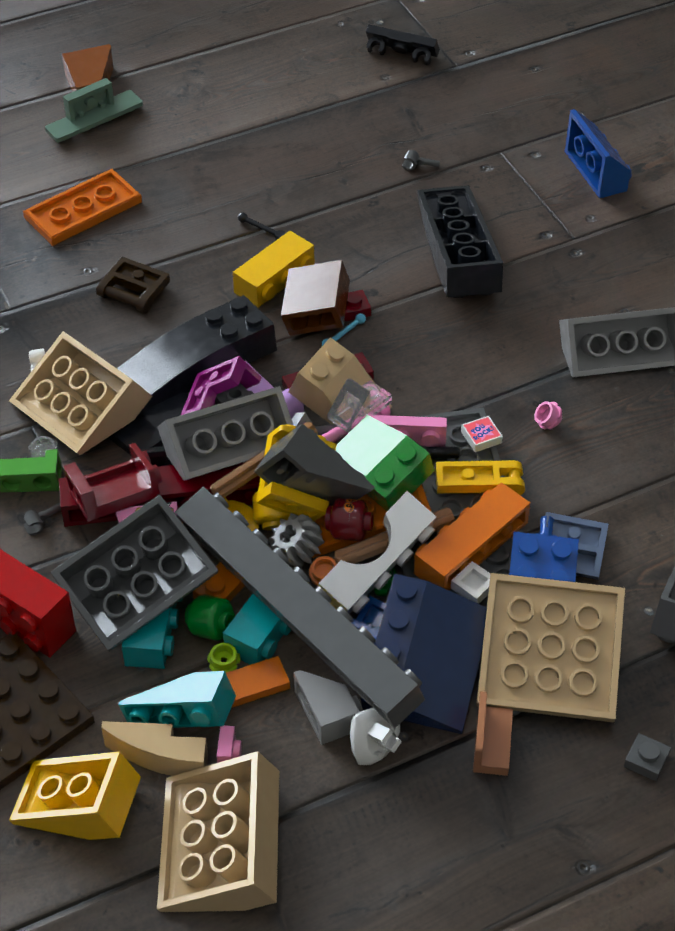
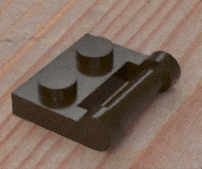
M121 257L98 283L96 294L103 298L111 297L132 305L138 311L146 314L150 311L153 301L170 283V276L166 272ZM117 284L119 286L141 293L142 295L137 296L113 286Z

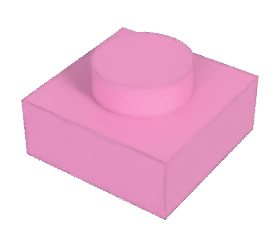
M220 726L217 763L241 756L242 741L236 740L235 726Z

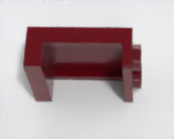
M136 443L129 444L131 460L86 476L82 474L75 462L63 466L70 494L88 522L154 499L160 494L158 486L162 482L160 471L156 464H151L148 453L141 451Z

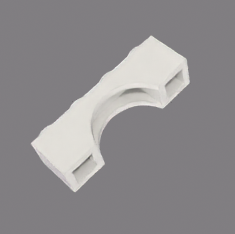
M406 491L385 513L383 524L389 540L386 551L378 559L365 564H353L340 560L319 582L318 586L329 595L332 600L330 603L336 608L341 606L349 614L352 611L358 614L370 600L367 595L374 588L380 590L390 580L392 575L389 572L396 564L402 567L414 553L410 549L418 541L424 544L434 533L435 529L432 526L436 516Z

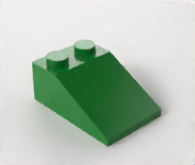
M366 415L336 445V451L355 470L361 472L366 477V480L375 487L367 495L386 511L406 491L412 494L435 471L429 452L406 434L369 415Z

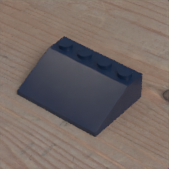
M394 574L375 645L380 650L384 647L390 650L399 661L397 664L399 668L403 671L410 669L421 680L422 685L419 688L425 698L403 721L462 734L482 656L487 607L429 581ZM361 697V706H362V709H363V710H367V709L372 708V707Z

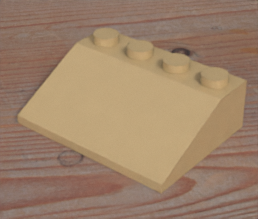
M63 331L9 402L77 454L82 455L135 420L152 395L133 379Z
M256 751L166 778L157 899L158 911H246L277 903L280 771L260 752Z

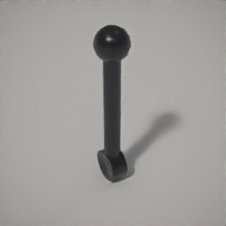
M244 212L238 214V221L241 223L247 222L274 235L276 240L286 234L283 230L276 231L249 218Z

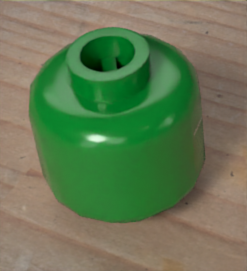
M205 594L197 596L188 604L185 611V622L189 631L194 636L215 641L223 639V632L235 618L233 606L227 599Z

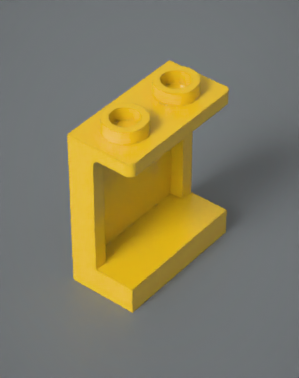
M282 424L269 433L264 457L273 444L294 430L296 426ZM318 435L325 444L336 451L335 443L327 441L325 437ZM260 477L256 503L289 515L291 513L298 516L304 514L313 521L326 514L329 501L273 481L268 484Z

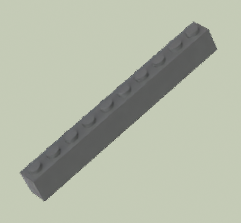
M203 486L178 508L175 514L189 533L394 729L425 700L419 688L422 685L421 680L410 669L403 671L397 666L399 661L386 647L380 650L374 644L376 642L375 638L366 628L361 626L357 629L352 624L353 618L343 607L339 606L337 609L330 604L332 600L320 586L314 589L309 584V577L298 566L292 569L288 565V558L279 548L276 547L272 550L267 546L269 541L258 529L251 531L247 527L249 523L240 512L236 510L232 513L227 509L229 504L218 492L212 495Z

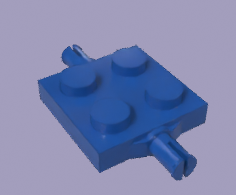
M547 516L540 518L539 533L513 532L509 575L575 582L579 539L552 535L553 517L549 516L547 527Z

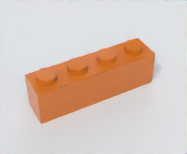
M502 482L494 489L485 491L476 504L471 508H465L460 513L458 519L451 525L442 527L433 540L428 544H422L417 549L414 555V575L421 580H426L444 589L451 590V580L472 561L480 565L513 536V532H518L528 523L531 503Z

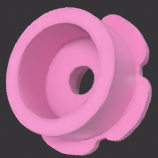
M542 402L535 411V421L544 430L553 429L562 420V409L556 402Z

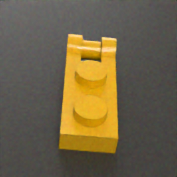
M519 461L436 462L437 494L484 493L489 489H494L501 482L519 495L525 492V483L521 478L523 467Z

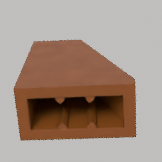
M110 44L62 54L65 76L72 92L105 78L110 81L113 70Z

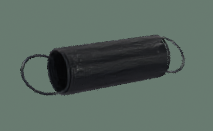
M460 446L427 447V452L430 453L431 459L460 458V449L463 448H460Z

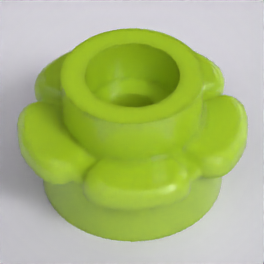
M219 643L211 649L207 661L210 663L209 668L211 671H225L226 673L236 670L241 658L233 645Z

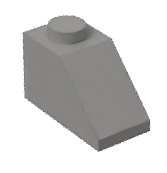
M301 670L294 672V692L321 745L349 735L353 716L363 711L356 695L351 696L345 684Z

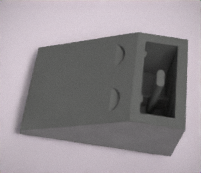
M303 423L273 444L254 470L268 484L272 481L327 500L331 506L338 498L358 500L375 488L366 480V477L361 472L350 466L337 451L331 449L313 430L307 428Z

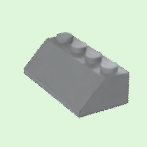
M675 307L559 320L562 350L572 377L675 366Z
M278 386L167 419L157 428L167 457L185 481L250 460L265 450L269 433L282 424L293 425L281 387Z

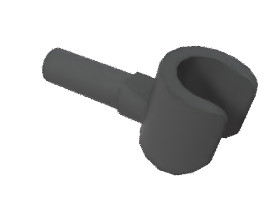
M409 150L404 156L405 160L402 167L409 171L415 169L417 164L439 167L440 161L419 157L415 150Z
M60 503L39 513L35 510L27 511L24 515V520L26 521L24 527L29 535L39 534L44 529L43 521L61 511Z

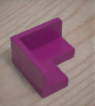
M240 356L199 372L196 375L181 415L214 406L217 394L239 386V383L246 389L257 385L261 381V376Z

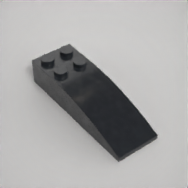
M470 186L417 190L426 236L446 297L463 298L468 295L478 294L487 296L502 292L503 261Z
M243 295L208 310L172 329L147 345L117 369L133 379L152 395L151 399L141 410L143 411L182 392H190L196 375L199 372L237 356L251 363L277 351L274 323Z

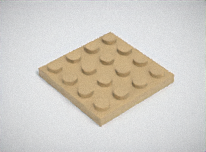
M490 573L477 706H479L480 691L487 692L486 706L614 723L616 719L625 588Z

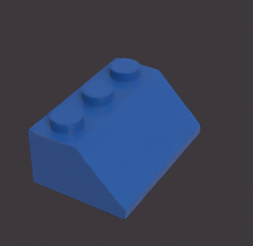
M570 110L565 153L598 198L626 192L629 180L631 179L629 165L625 164L618 151L611 146L605 134L593 122L577 110Z

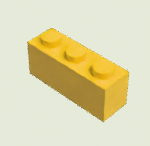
M288 231L233 271L234 293L240 297L244 295L259 308L286 287L288 270L290 268L314 265V245L294 232Z

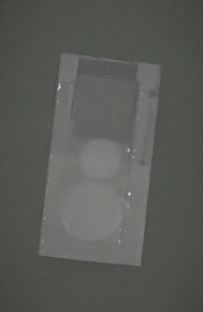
M348 378L330 408L327 419L349 433L360 422L362 417L376 415L392 403V394L371 380L361 386L351 378Z

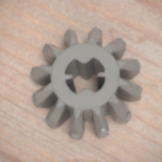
M291 513L288 520L280 518L281 525L278 528H272L275 535L268 539L271 549L279 548L288 558V565L290 567L298 566L301 569L304 562L312 564V557L314 554H321L318 547L324 543L320 526L304 514L298 516Z

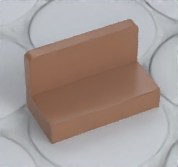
M480 691L473 772L508 776L513 709L486 706L487 692Z

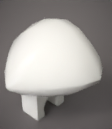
M373 708L356 713L351 720V750L358 765H372L380 761L390 751L394 753L402 742L398 738L400 724L394 729Z

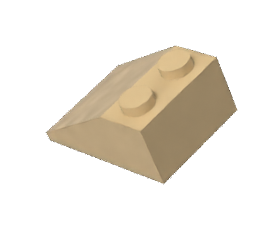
M331 337L298 372L288 393L328 423H337L338 426L363 412L366 402L376 396L384 398L390 409L392 408V405L355 355Z

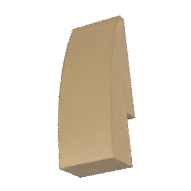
M102 721L101 728L105 746L113 752H120L127 760L141 767L174 776L207 766L208 750L206 738L174 736L172 724Z

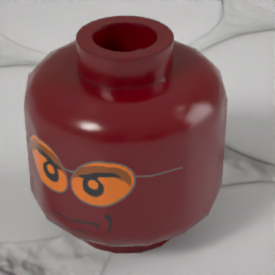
M338 498L332 506L328 505L325 514V529L330 531L334 539L361 541L367 531H372L374 513L368 512L365 501Z

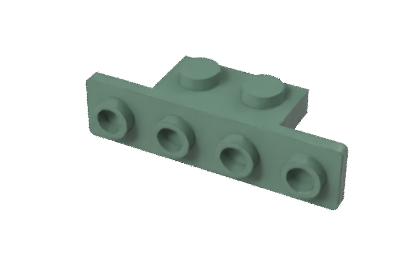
M105 78L63 96L66 117L46 125L45 130L59 143L105 122H109L123 114L132 112L142 107L143 101L132 90H127L113 96L112 82Z

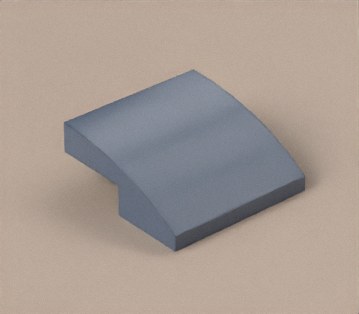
M546 512V527L549 516L554 518L552 535L579 539L576 575L598 580L609 524Z

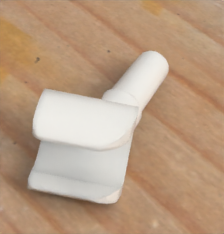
M44 348L29 351L31 371L45 355Z

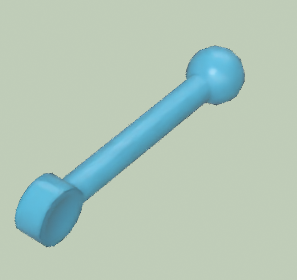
M357 314L355 320L333 336L332 339L337 341L356 325L365 323V315ZM324 339V340L322 341V346L325 344V342H326L328 339Z

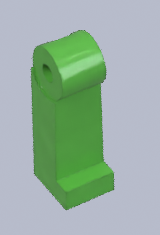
M58 449L46 450L45 457L0 459V492L60 491L59 478H62L63 467Z

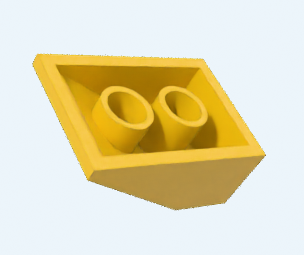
M120 752L35 760L31 765L9 821L14 825L87 840L120 838L141 776Z

